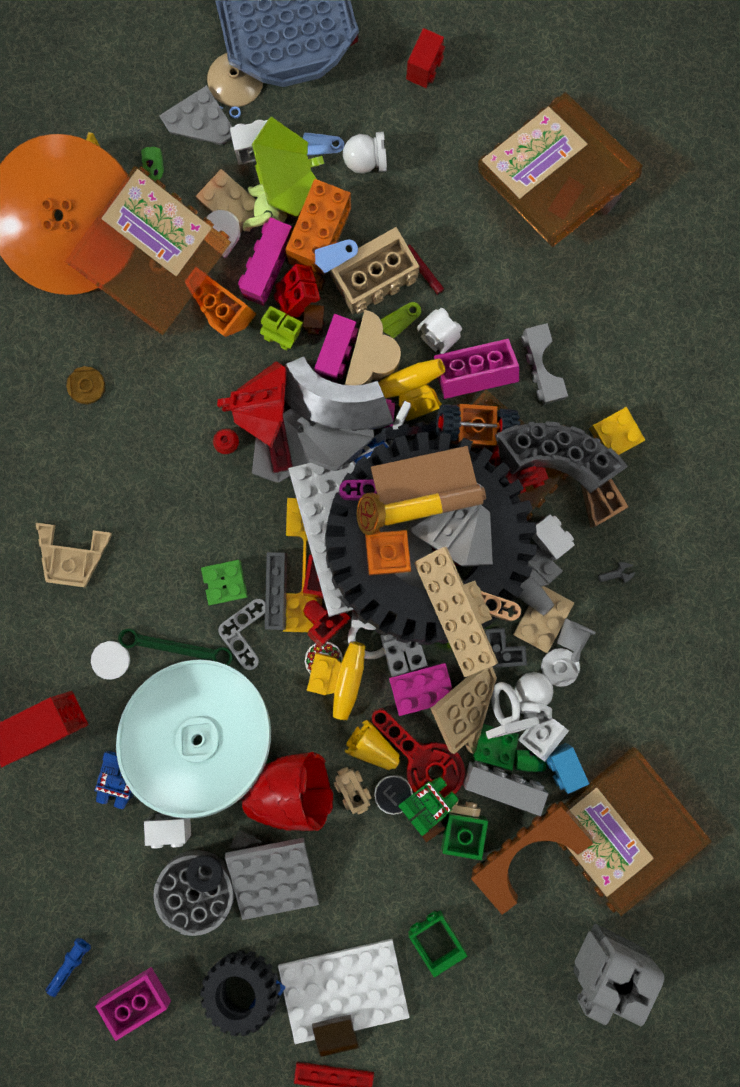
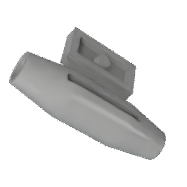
M537 546L536 555L528 562V566L533 568L530 578L521 584L520 587L524 590L519 598L544 616L554 607V603L542 586L549 585L563 570Z

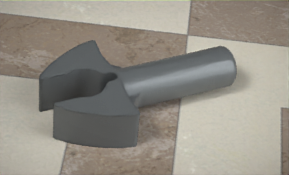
M618 562L619 567L617 570L598 575V580L604 582L619 577L623 579V583H626L635 575V572L626 575L622 571L633 565Z

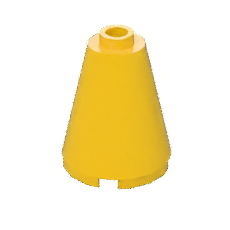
M368 720L363 721L362 724L364 726L361 729L357 727L347 741L346 745L349 749H345V752L352 757L383 769H395L400 762L399 754Z

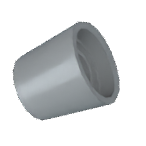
M565 618L557 643L574 651L571 655V660L578 662L585 644L590 636L595 635L596 632Z

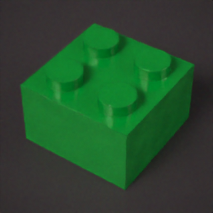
M449 812L446 816L441 846L442 853L482 860L488 825L486 816L474 817Z

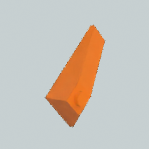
M197 267L194 268L185 280V284L198 302L210 326L224 337L244 330L255 317L256 313L248 305Z

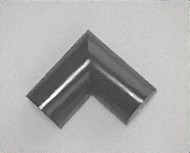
M505 628L485 629V634L498 661V664L492 666L493 668L527 665L526 646L506 647Z

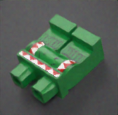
M442 777L429 781L398 805L409 820L424 807L426 808V810L411 821L421 836L425 835L453 810L452 807L459 800L453 791L445 798L440 793L447 786Z

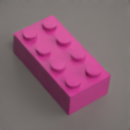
M271 217L268 223H264L261 231L263 235L260 240L256 241L253 258L250 257L246 264L248 269L245 275L240 277L238 283L243 298L265 306L287 256L285 249L293 232L292 226Z
M509 339L434 356V359H441L445 366V373L437 377L444 399L519 382V364Z

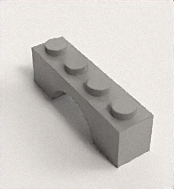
M548 323L525 329L521 340L523 346H527V362L529 365L532 364L534 372H531L533 382L538 385L539 390L536 391L538 400L542 401L543 405L565 400L568 394L563 378L551 375L545 369L542 361L544 350L552 343Z

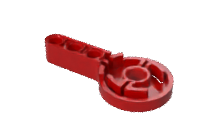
M378 708L372 713L373 724L408 758L407 778L414 792L418 791L429 781L435 780L428 774L430 767L433 765H439L443 768V775L441 777L447 786L440 793L444 798L452 791L455 794L459 791L464 781L465 767L458 752L455 754L451 753L447 745L441 742L419 743L383 708ZM384 713L386 715L385 721L382 723L375 720L376 714ZM396 726L400 729L397 736L389 734L391 727ZM406 740H411L414 743L413 747L409 750L403 748V743Z

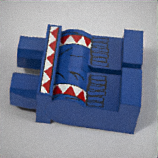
M107 751L104 752L103 764L95 791H97L96 802L107 804L111 795L116 797L114 807L124 809L132 798L133 793L120 772L117 753Z

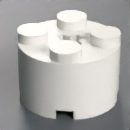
M443 308L434 310L417 326L418 332L421 330L423 333L421 336L422 340L433 351L440 350V354L445 353L460 339V332L462 331V327L457 322H453L448 317L447 311Z

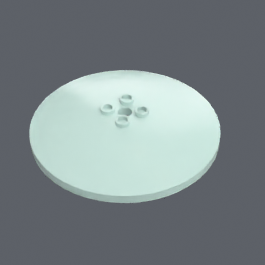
M189 660L170 665L147 679L132 695L123 711L116 739V753L121 774L131 792L146 806L157 812L185 819L201 818L216 814L240 800L252 788L263 771L271 743L270 717L265 702L256 687L244 675L230 666L210 660ZM201 735V744L194 745V738Z

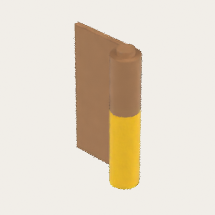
M468 446L371 467L376 492L381 497L379 498L380 502H383L385 506V526L482 505L483 500H486L484 487L480 488V485L476 482Z

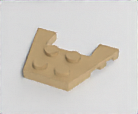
M36 523V529L39 534V546L41 547L43 557L42 564L45 581L48 583L86 587L112 533L93 530L91 549L84 550L53 545L56 525Z

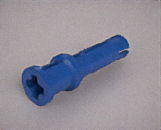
M77 938L71 951L66 953L63 965L46 988L48 995L52 997L57 996L73 969L82 963V957L91 949L90 944L83 939Z

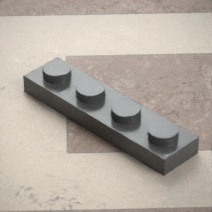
M267 552L265 629L286 630L287 553Z

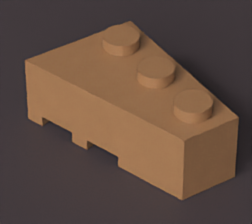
M612 479L591 493L581 484L590 528L596 527L628 508L627 503Z

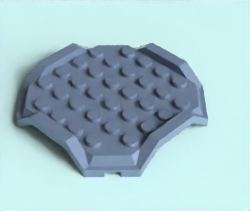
M215 0L229 64L267 84L286 87L321 78L338 64L359 33L351 0Z

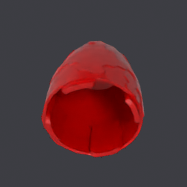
M307 752L283 756L269 762L264 766L263 771L252 788L244 795L245 799H242L244 813L247 817L259 823L277 829L319 831L324 826L328 814L331 813L333 807V791L330 789L325 767L326 760L320 754Z

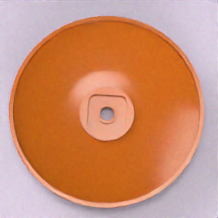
M49 134L39 136L22 143L11 151L0 164V256L10 269L36 288L64 295L87 293L103 287L115 279L129 263L136 245L101 218L130 180L124 168L110 153L100 146L71 135ZM57 210L63 212V219L61 221L55 219L54 214Z

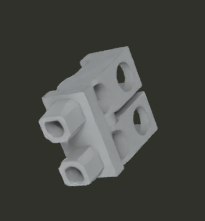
M389 634L380 636L392 677L409 672L407 663L411 671L428 666L422 646L418 645V642L410 641L403 643L396 641L397 637Z

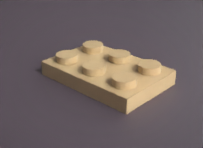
M222 169L196 195V198L211 212L225 210L234 214L239 221L240 233L243 230V223L247 219L255 217L254 204L256 199Z
M542 586L554 603V607L543 616L528 606L513 635L548 653L574 602Z

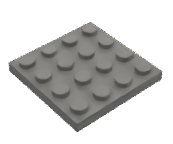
M304 838L225 853L242 920L319 905Z

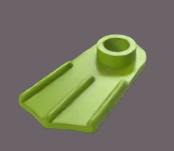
M410 302L380 319L383 325V332L392 338L398 336L420 316L421 307L419 304ZM415 307L416 312L410 313L409 309Z

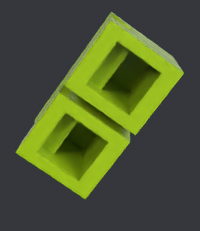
M270 306L261 319L263 326L260 334L264 335V340L268 342L276 341L282 349L287 351L291 349L298 338L303 322L289 315L285 317L286 313Z

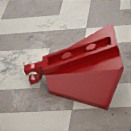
M277 361L236 391L231 392V397L221 398L217 401V406L219 408L222 407V411H232L235 424L271 448L283 422L287 371Z

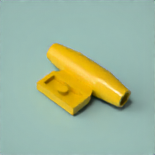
M441 359L416 363L388 375L378 383L385 398L399 396L400 408L404 401L411 403V408L406 417V420L409 421L435 411L441 406L435 390L427 384L444 374L445 366Z
M351 641L342 662L334 656L315 653L307 691L322 695L334 693L333 717L336 719L348 720L357 699L364 670L365 644Z

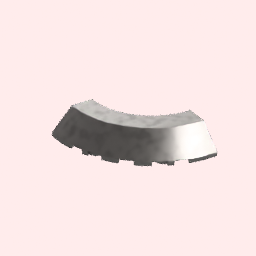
M305 357L284 365L287 369L284 400L291 409L301 414L308 421L325 425L326 428L351 429L352 431L367 428L373 430L394 424L378 381L364 385L333 383L319 376L309 366Z
M529 422L528 424L507 428L495 435L500 459L510 468L511 474L532 466L553 468L575 478L589 493L628 467L614 450L608 449L600 443V439L592 438L579 428L563 426L557 422Z

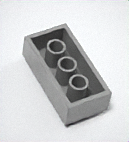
M476 760L475 762H469L463 781V786L466 790L541 816L548 792L540 782L532 779L527 782L518 774L512 773L510 776L501 768L494 766L493 769H490L486 766V763Z

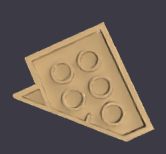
M493 667L468 676L431 707L445 743L453 754L464 745H466L469 752L475 753L497 680Z

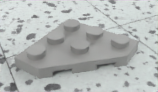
M207 85L159 115L170 134L212 142L218 145H223L232 139L230 131L232 125Z

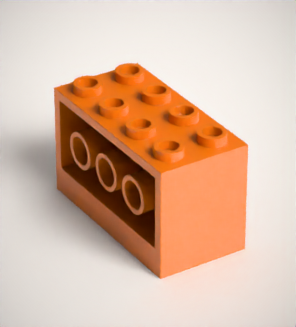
M314 178L285 249L289 264L293 266L295 264L312 266L313 272L322 274L324 277L325 273L315 264L314 251L338 243L351 211L350 192Z

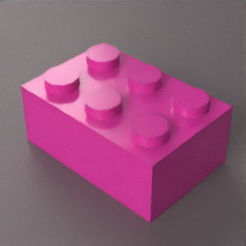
M334 314L315 365V372L319 376L338 383L339 379H343L346 372L345 361H350L352 355L351 345L352 343L356 344L359 329L357 328L356 321Z
M445 662L389 677L399 716L431 708L452 690Z
M150 967L101 997L95 1007L114 1040L117 1041L167 1010L171 999L154 970Z

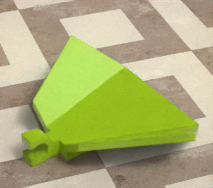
M270 117L252 143L257 165H255L260 185L263 184L268 204L293 216H298L303 208L314 178L316 179L311 168L324 164L323 156L308 159V142L273 117Z

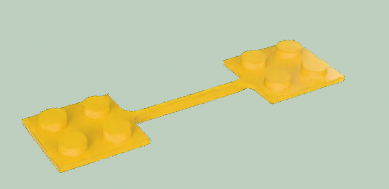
M287 498L286 536H298L303 539V572L301 592L297 594L286 593V630H283V632H308L314 625L304 616V606L311 600L317 601L322 606V599L303 596L307 535L297 499Z

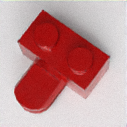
M536 466L520 470L514 474H511L509 471L506 475V479L510 484L519 479L523 486L520 494L526 492L527 487L533 486L535 489L545 485L544 481L549 479L545 467Z
M315 600L307 602L304 606V616L314 625L309 629L307 635L320 649L350 620L346 612L329 617L327 610Z

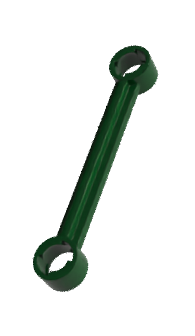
M131 628L122 630L118 636V641L124 648L141 646L218 662L216 655L220 651L225 650L229 653L230 659L227 663L222 664L229 665L233 660L232 651L226 647L215 650L140 635ZM127 632H132L135 635V642L131 645L124 644L122 637Z

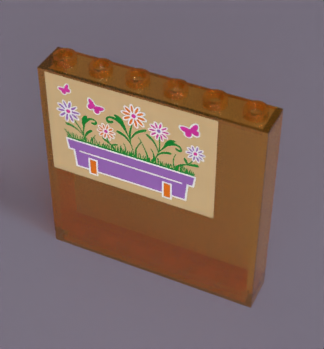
M566 92L560 97H556L550 105L542 108L535 117L527 120L520 129L512 132L505 141L498 143L490 153L483 155L478 161L480 174L552 247L641 176L643 166Z
M134 166L66 259L65 263L161 335H164L230 245L231 241L228 240L230 237L224 231L220 230L218 232L214 229V224L206 217L204 219L200 218L195 208L191 205L187 207L181 203L183 199L174 192L170 194L166 191V186L161 181L151 179L149 177L150 173L142 166L140 168Z

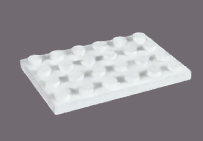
M392 939L278 965L282 985L286 987L283 992L295 1044L315 1040L312 1023L351 1015L354 1031L409 1018Z

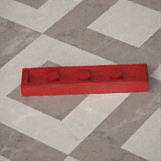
M297 1062L294 1084L314 1087H372L374 1072Z

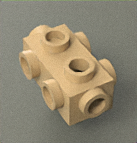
M348 767L337 772L338 775L335 777L336 782H334L338 793L342 792L345 798L342 801L347 811L351 810L352 814L356 812L361 814L367 811L368 806H370L369 800L372 797L367 788L363 789L360 783L363 781L358 770L354 771L353 768L348 769ZM359 795L361 800L356 802L353 797Z

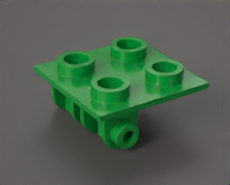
M483 724L477 749L473 756L475 757L474 760L512 771L519 734L511 733L488 739L486 731L496 727Z

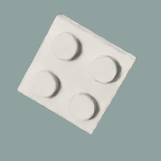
M547 715L543 719H538L539 725L526 729L518 739L544 762L569 732L552 717L550 719L547 718Z

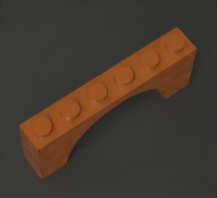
M562 801L557 804H551L544 815L536 816L529 827L521 828L514 839L506 840L499 851L496 852L494 850L487 856V860L484 863L479 862L473 867L472 881L502 915L517 904L518 895L510 883L508 869L513 857L519 850L534 842L553 841L567 846L579 855L593 844V836Z

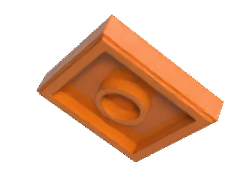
M407 530L379 532L375 535L365 534L369 575L411 572Z

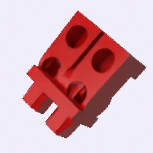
M295 264L282 278L281 283L278 282L275 285L277 292L274 294V298L277 303H280V311L286 313L285 317L287 315L299 317L311 302L316 303L320 300L312 266Z

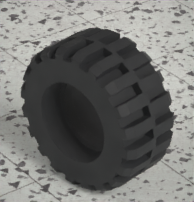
M243 950L238 951L236 954L234 952L229 953L207 972L208 975L204 977L202 982L204 987L201 989L200 996L204 997L201 1001L202 1008H206L204 1014L207 1019L209 1017L212 1019L213 1022L211 1024L215 1028L219 1026L221 1032L226 1034L229 1031L231 1036H238L239 1033L242 1036H247L250 1032L258 1031L272 1016L277 1008L276 1005L279 1003L280 996L278 993L280 992V984H276L278 975L272 972L273 966L270 963L267 965L264 962V957L261 955L258 958L255 957V952L249 951L245 954ZM229 977H241L251 984L256 996V1003L253 1008L243 1009L231 1002L226 991V982Z

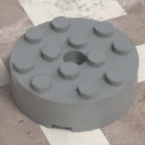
M191 850L174 857L162 870L154 887V904L160 919L169 928L171 927L181 932V934L188 936L203 935L216 929L227 917L235 898L227 864L219 856L203 850ZM200 855L214 856L219 860L223 868V877L220 884L212 891L199 892V896L192 895L190 890L193 888L189 885L186 876L190 862ZM201 866L197 870V875L202 881H207L212 877V870L208 866Z

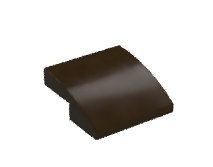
M351 1015L312 1023L315 1041L321 1057L359 1048Z

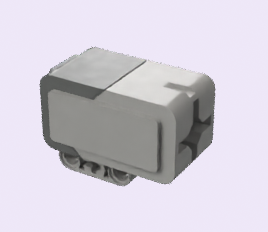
M594 924L575 959L573 971L583 988L581 994H578L577 999L587 1017L607 1025L614 1013L640 1027L644 1025L664 983V973L642 946L598 924Z

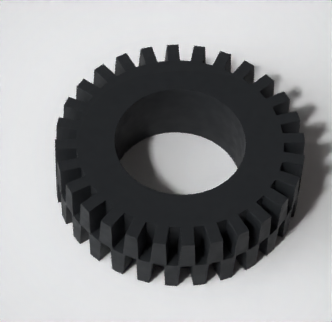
M428 432L417 433L415 438L407 442L404 435L395 438L388 448L384 444L375 447L368 459L363 456L356 463L353 472L346 474L342 482L345 480H374L371 471L372 466L468 446L476 482L484 487L486 493V500H483L482 506L490 512L493 565L473 566L468 576L464 579L463 585L476 581L477 586L483 592L512 602L519 598L524 590L520 586L530 578L533 569L528 566V562L536 555L537 545L530 544V539L537 532L536 522H527V515L533 509L530 500L521 502L518 497L523 490L519 479L510 484L506 479L510 468L504 462L497 467L489 462L493 454L491 451L484 448L477 454L470 450L473 441L465 438L457 445L450 443L451 434L440 433L435 440H428ZM346 485V488L342 490L346 491L347 495H350L351 491H357V495H360L359 489L361 485H357V489H350V486ZM365 485L363 487L365 494L375 492L372 485ZM339 491L338 493L336 492L332 501L325 533L327 568L331 569V581L335 589L339 588L343 595L342 601L347 608L352 607L358 613L357 618L362 623H370L376 627L375 632L383 636L389 634L397 637L396 641L403 643L413 641L418 642V645H430L440 642L441 644L449 643L426 589L412 586L401 580L394 573L369 575L366 538L357 522L356 513L359 500H344L339 495ZM492 599L486 601V606L490 611L496 609V602ZM501 603V608H500L498 614H500V612H501L502 610H504V611H508V610H509V609L502 608V606L504 605V603ZM491 616V620L482 623L483 629L492 624V621L497 618Z

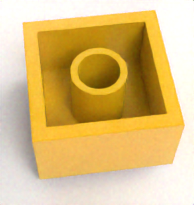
M627 407L589 428L594 439H600V443L608 449L611 448L618 455L645 441Z

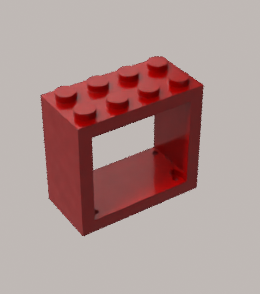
M73 691L50 697L0 722L1 768L89 725Z

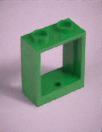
M442 911L430 913L426 917L427 920L422 923L416 922L408 931L410 940L434 978L467 957L465 948ZM441 921L456 948L433 962L417 935Z

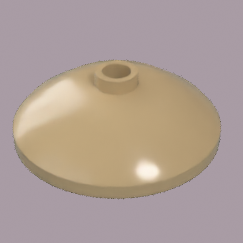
M227 53L219 56L212 63L208 71L207 82L209 90L214 98L223 105L229 107L245 106L254 101L261 92L263 82L231 66L228 62Z

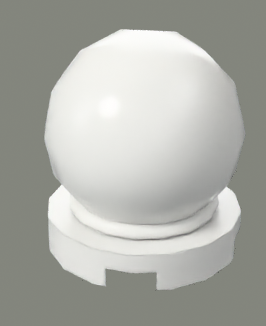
M376 132V137L374 138L366 134H358L351 137L343 148V159L347 167L353 172L361 174L371 172L375 167L379 168V172H387L384 132Z
M537 672L526 673L517 681L515 693L520 704V713L524 714V718L528 719L533 717L543 719L545 715L550 719L552 717V708L547 705L551 702L554 693L552 683L543 674Z

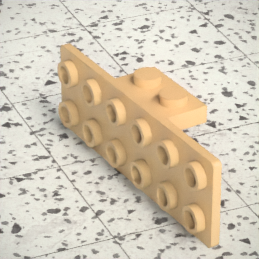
M442 547L415 561L414 564L464 677L498 664L481 625L491 620L492 617L476 581L463 585L447 547Z

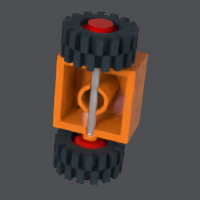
M442 404L438 409L436 417V435L438 437L440 433L451 434L450 441L455 445L465 438L473 441L471 448L490 449L497 445L495 435L515 425L519 426L520 421L518 420L520 417L517 410L499 409L497 411V406Z

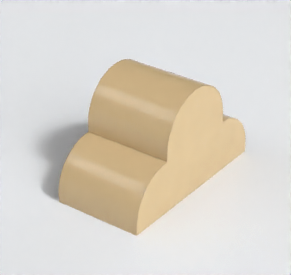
M364 310L345 385L369 384L372 382V379L381 381L388 375L398 371L401 357L400 347L393 338L383 335L382 322L373 312Z

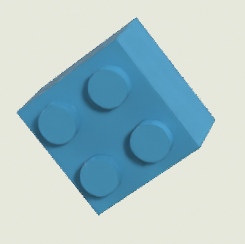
M567 743L557 746L545 761L548 768L555 773L552 777L556 786H559L560 790H564L569 794L589 785L574 748Z

